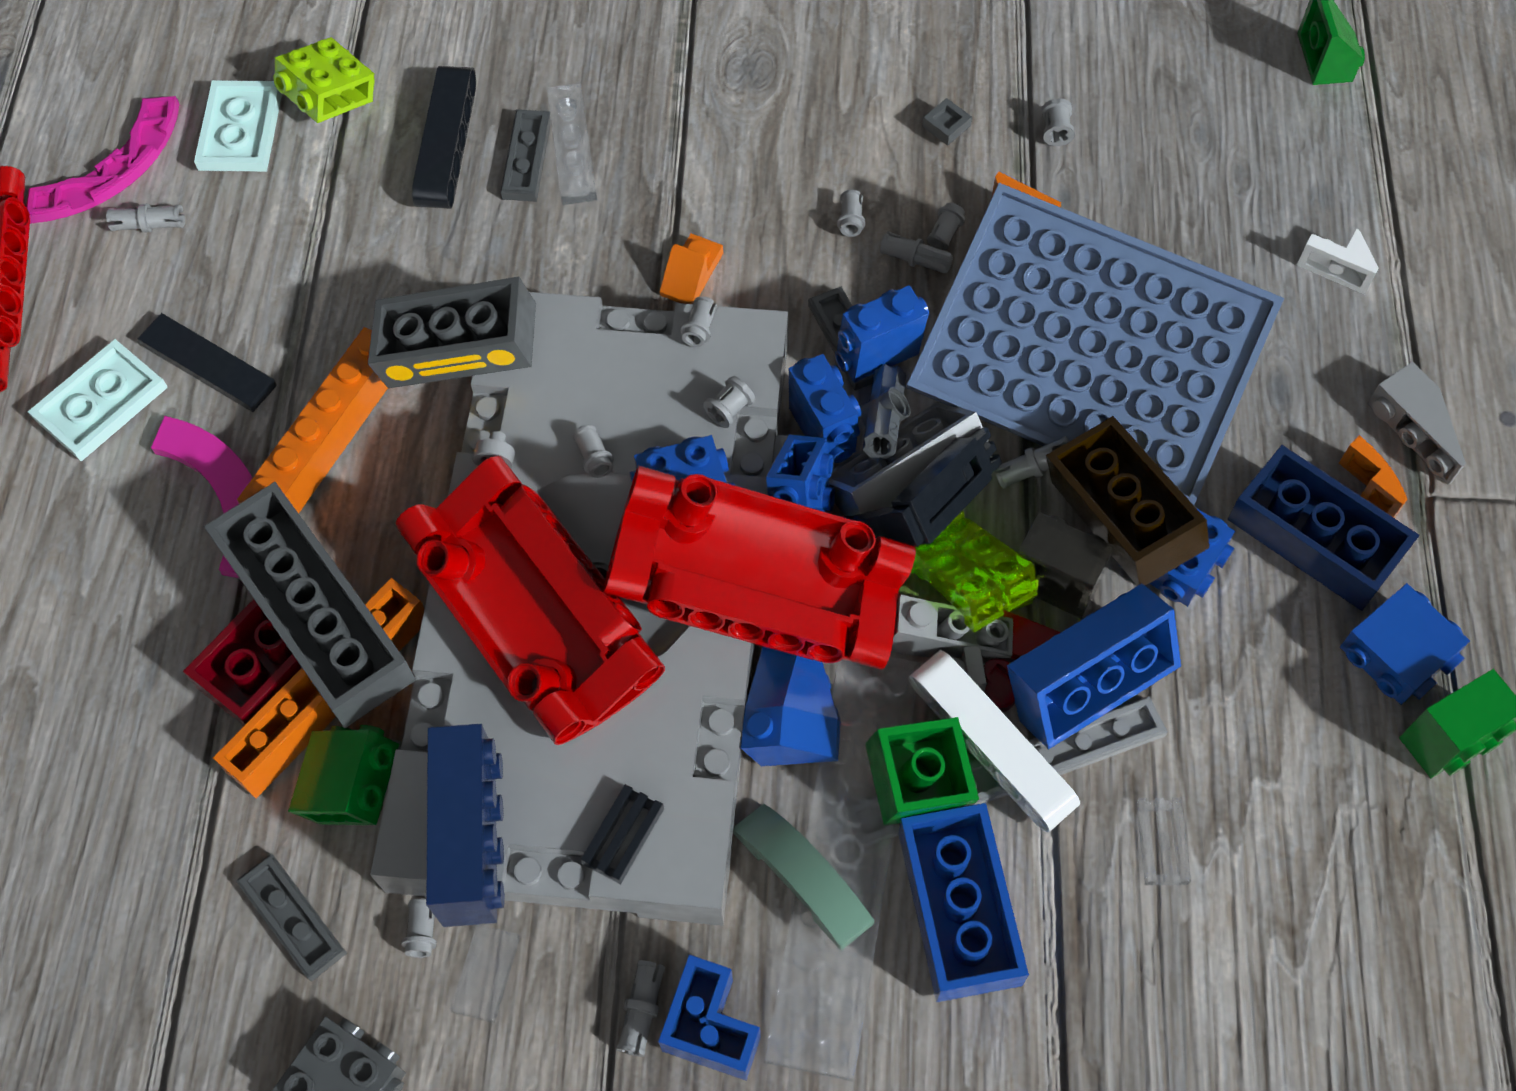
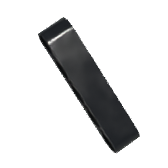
M438 66L412 185V198L415 207L451 209L453 207L476 92V74L473 67Z

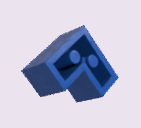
M689 955L658 1041L662 1052L747 1081L761 1038L760 1027L722 1014L733 982L732 969Z

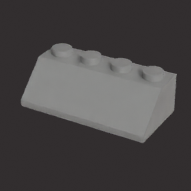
M937 402L899 426L896 454L886 460L877 457L870 458L862 450L833 469L832 475L829 478L830 487L835 488L836 506L845 516H853L892 506L891 502L955 438H969L975 431L983 428L977 412Z

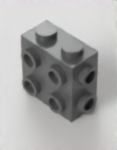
M325 1016L272 1091H401L404 1086V1082L401 1080L406 1072L395 1065L400 1056L378 1041L372 1049L360 1040L365 1032L344 1017L339 1024H336Z

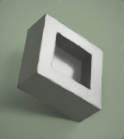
M946 98L923 117L922 127L948 146L971 126L972 116Z

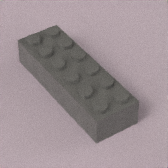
M273 482L204 526L344 728L416 681L404 657L276 482Z

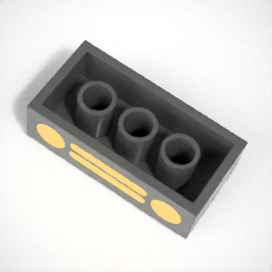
M519 276L377 299L375 301L368 365L388 389L532 367L536 302Z

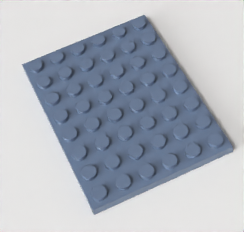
M999 183L907 383V389L947 406L975 411L980 420L1041 446L1060 440L1064 436H1067L1068 440L1071 441L1114 416L1188 500L1195 505L1284 298Z

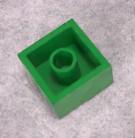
M1493 668L1427 708L1399 739L1430 779L1443 771L1452 776L1470 764L1472 758L1478 754L1482 756L1488 754L1504 742L1503 739L1516 731V695Z
M958 717L880 728L865 743L884 826L899 824L901 818L972 806L979 800Z

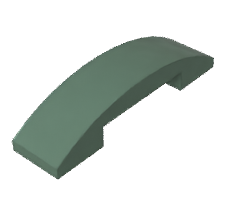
M762 804L733 827V834L758 861L762 859L807 907L812 914L813 921L841 951L874 924V919L829 862L795 827L772 808Z

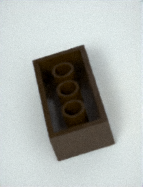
M1114 416L1046 455L1052 484L1137 586L1141 583L1146 586L1210 548L1206 518Z

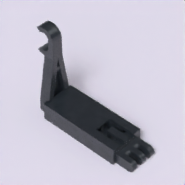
M987 427L978 429L969 438H955L891 502L892 506L853 516L840 517L867 524L873 530L875 538L881 536L915 547L922 544H931L993 479L991 474L1002 464L999 454H993L997 450L994 441H987L991 437L989 429Z

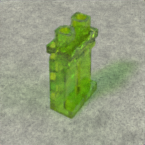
M963 510L931 544H922L915 547L916 555L911 574L915 572L920 579L927 580L963 614L965 625L974 633L1003 616V609L1010 612L1038 595L1034 564L978 524L965 518Z

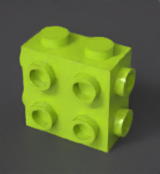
M332 37L275 57V74L273 75L275 87L316 123L373 102L374 73Z

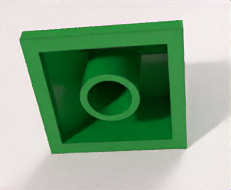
M1309 0L1297 35L1312 84L1353 82L1359 67L1363 66L1365 59L1364 49L1362 46H1359L1355 31L1334 0Z

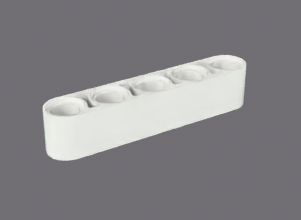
M939 650L908 677L913 689L941 720L959 718L966 748L1043 831L1050 832L1080 805V800L1074 790L949 654Z

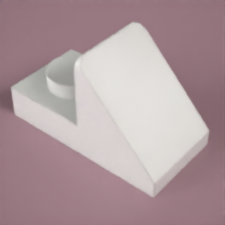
M1356 229L1347 248L1329 239L1311 234L1297 263V266L1364 295L1379 269L1359 229Z

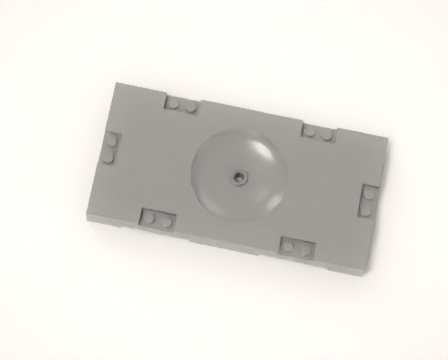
M529 292L536 302L532 367L472 376L471 388L473 396L462 450L456 453L448 492L449 496L477 467L473 462L475 444L479 440L489 439L492 431L504 433L506 435L505 442L510 444L515 450L511 470L523 485L530 487L544 500L604 578H606L617 531L632 484L630 472L636 470L635 454L642 453L650 447H666L678 444L689 437L712 435L716 449L723 448L729 467V471L724 472L726 482H734L735 486L768 495L766 476L773 464L775 437L778 433L788 351V311L717 306V311L709 328L711 332L709 341L701 347H692L683 341L681 327L683 323L688 321L693 304L676 303L675 311L603 306L601 297ZM735 376L744 381L752 390L755 401L751 405L744 406L733 417V423L728 428H723L708 416L703 403L708 398H714L726 387L725 381L729 377ZM588 425L596 427L605 450L609 451L614 459L611 472L599 478L592 477L584 471L582 466L584 459L573 438L574 433L578 429ZM445 557L443 558L442 566H443L444 563H445V559H446ZM430 584L412 668L416 681H414L401 750L396 749L370 875L385 893L426 897L428 728L482 724L488 738H494L496 753H501L503 760V778L496 779L497 795H502L504 817L503 821H496L497 837H502L504 845V863L497 865V881H503L505 901L637 913L638 918L724 926L742 755L741 740L744 710L748 699L749 685L751 684L755 644L660 618L649 612L647 604L620 597L641 625L642 630L639 634L664 664L665 671L644 693L603 723L567 743L556 745L526 704L514 699L510 695L508 689ZM536 676L532 682L533 692L535 691L538 684ZM626 784L632 787L633 791L637 793L642 792L648 795L649 799L663 803L664 810L620 885L584 866L581 858ZM629 801L596 858L599 862L632 807V801ZM645 808L641 810L609 867L616 869L649 810Z

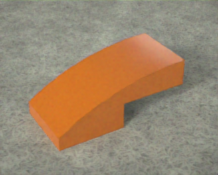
M1359 435L1349 445L1339 464L1366 485V488L1360 495L1361 497L1395 518L1408 500L1404 489L1384 458Z

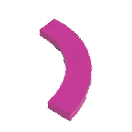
M177 97L142 98L137 119L129 132L130 138L120 150L115 149L109 156L95 165L93 172L84 177H72L58 183L29 188L26 207L30 214V224L61 219L86 211L107 201L135 182L158 158L173 132L180 106Z
M164 416L151 446L153 452L156 455L181 462L200 473L216 492L223 514L239 504L237 498L253 478L241 459L229 446L206 430L186 421ZM223 555L218 570L223 576L240 579Z

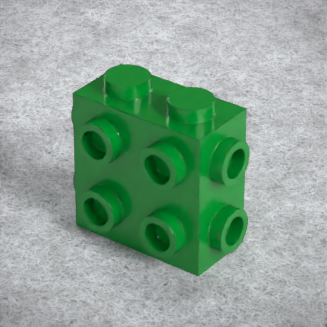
M360 725L359 730H352L342 726H331L330 731H312L288 812L317 824L377 825L392 771L396 749L398 750L399 744L384 737V730L371 725Z

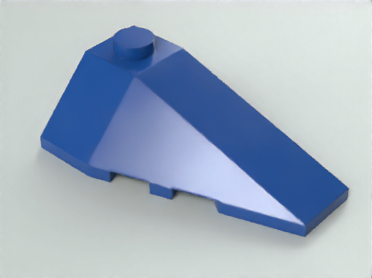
M762 647L744 710L741 749L761 767L838 761L841 720L838 709L834 706L830 691L832 686L829 676L825 672L823 662Z

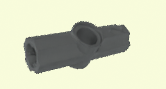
M884 364L875 370L870 400L860 406V417L866 427L863 451L870 458L877 457L886 460L896 454L900 422L911 414L909 403L904 396L906 373L899 366L893 367Z

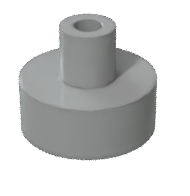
M492 431L489 439L479 440L475 444L473 462L478 466L490 457L501 456L507 465L512 468L515 450L510 444L505 442L506 435L504 433Z

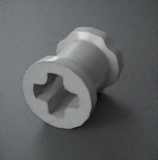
M1062 98L1052 99L1042 106V117L1046 122L1043 139L1048 145L1062 146L1074 139L1075 130L1070 124L1072 104L1068 100Z
M735 376L729 377L725 381L726 387L714 398H708L703 403L708 416L723 428H728L733 423V417L744 406L751 405L755 401L752 390L744 381Z

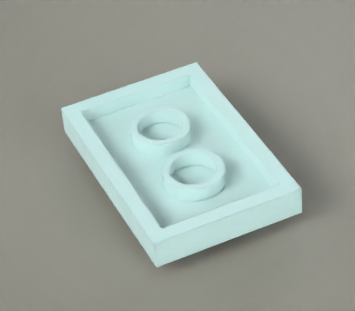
M212 80L194 160L198 171L267 172L282 93L275 87L274 81Z
M114 339L32 407L28 413L39 425L82 461L168 387L160 376Z

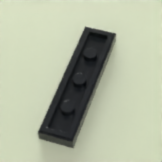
M163 313L137 338L141 346L251 412H254L277 386L274 379Z

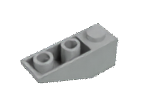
M1412 361L1381 382L1367 404L1373 409V412L1380 420L1385 421L1399 435L1401 441L1407 447L1412 448L1426 462L1432 473L1439 476L1449 485L1465 466L1466 462L1440 388Z
M905 595L898 596L892 652L917 657H932L939 650H942L951 657H961L964 647L980 646L982 658H1010L1012 656L1013 618Z

